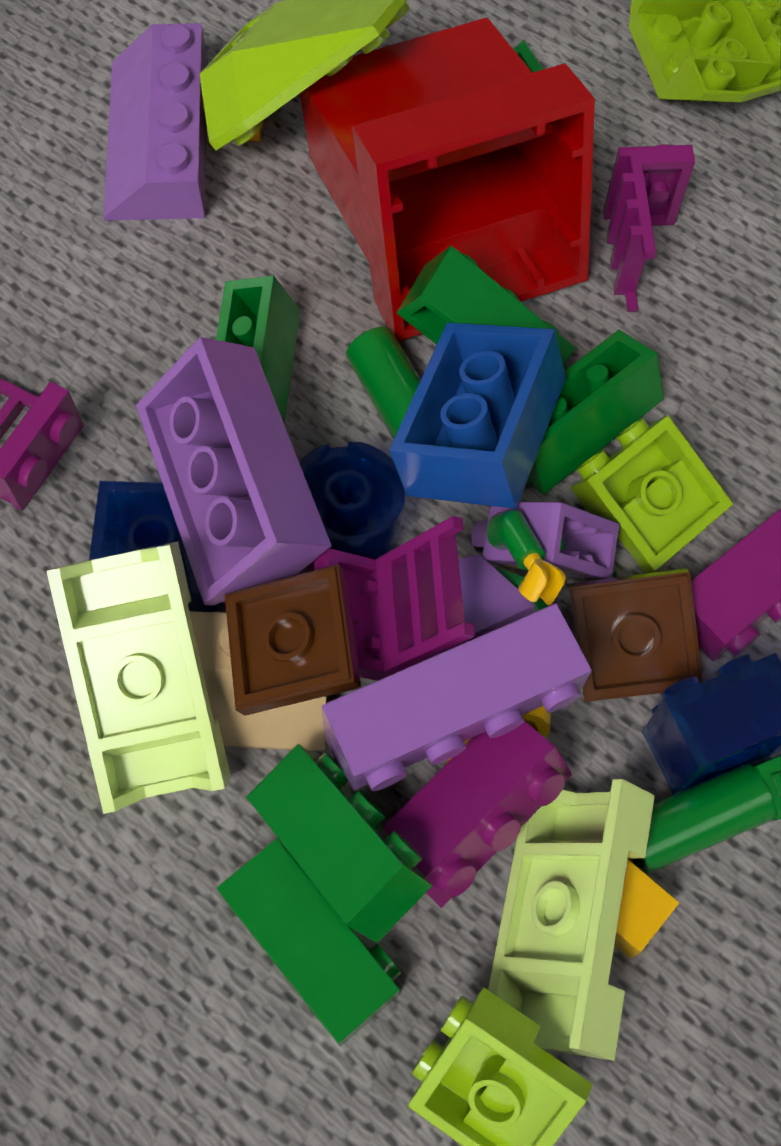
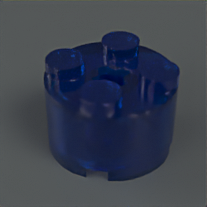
M348 441V447L330 449V444H326L313 449L300 460L299 464L332 545L330 549L375 560L395 549L401 533L405 490L393 459L382 450L363 442Z

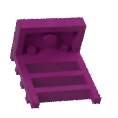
M661 144L642 147H618L603 208L604 220L610 219L606 235L607 244H614L610 258L611 270L618 269L613 286L614 295H625L627 312L638 311L636 289L646 259L655 258L656 248L652 226L675 225L695 164L692 145Z
M0 378V394L9 398L0 409V439L25 406L30 408L0 448V498L23 511L84 425L69 390L50 381L40 396L37 397Z
M452 516L376 560L330 548L314 560V571L337 564L346 571L360 678L379 681L418 664L422 660H427L441 654L442 651L448 648L452 649L464 644L468 639L475 636L474 624L466 623L464 620L456 534L464 530L463 518Z

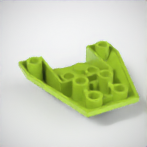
M285 0L274 3L247 22L199 74L209 143L215 150H218L232 140L238 146L242 145L262 127L260 122L324 75L330 77L350 62L353 58L352 55L362 49L364 54H367L377 48L390 35L387 27L397 22L410 10V6L406 2L407 0Z
M631 0L629 30L659 99L741 103L781 91V0Z

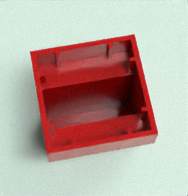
M486 17L378 48L367 54L354 55L350 62L330 77L324 75L300 93L310 157L316 171L369 262L374 301L385 324L393 331L398 341L422 334L396 312L424 266L451 245L460 253L470 256L484 273L501 287L511 290L520 302L588 280L595 98L566 63L532 73L489 18Z

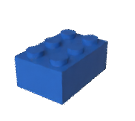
M446 323L389 449L407 496L511 509L517 508L566 379L555 329Z

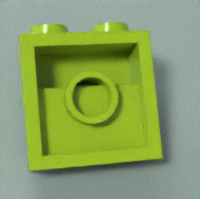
M668 415L650 424L644 418H641L628 426L616 437L622 446L610 456L604 450H601L587 459L576 469L582 478L570 487L588 513L619 524L618 538L645 574L655 572L733 505L732 501Z
M483 987L473 1003L461 995L440 1029L442 1033L450 1037L445 1045L442 1046L432 1039L411 1073L421 1082L408 1107L462 1146H553L587 1102L593 1083L536 1045L534 1041L541 1026Z

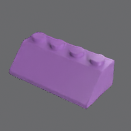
M202 23L152 24L112 61L104 221L205 218L207 124L199 74L208 65Z
M199 337L136 404V408L204 605H215L225 601V594L296 576L332 545L255 348Z
M556 603L323 704L324 736L353 790L369 784L371 791H378L406 777L405 767L426 758L429 759L432 765L444 762L466 749L464 741L487 732L489 738H496L524 723L522 715L544 706L547 713H551L572 704L582 696L579 689H582L592 669Z

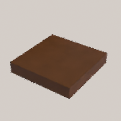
M339 564L225 594L235 709L237 712L246 716L362 688L346 571Z
M688 568L569 583L576 641L592 669L582 687L584 702L704 688L691 577Z

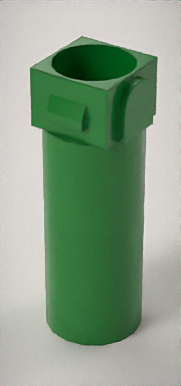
M382 326L372 328L356 337L346 350V358L394 440L421 378L393 331L389 327Z
M781 755L770 757L753 765L744 764L654 802L645 858H633L636 866L645 874H649L768 822L781 819Z

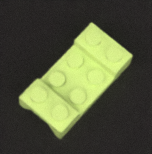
M178 542L60 566L46 571L103 814L115 812L147 797L185 789L197 788L208 791L225 789L231 774L219 721L213 718L188 608L191 597Z
M612 779L610 792L574 793L562 790L553 802L546 806H541L520 828L516 839L488 990L541 1026L534 1043L546 1051L615 1061L625 991L609 985V975L628 858H645L655 797V795L624 779Z

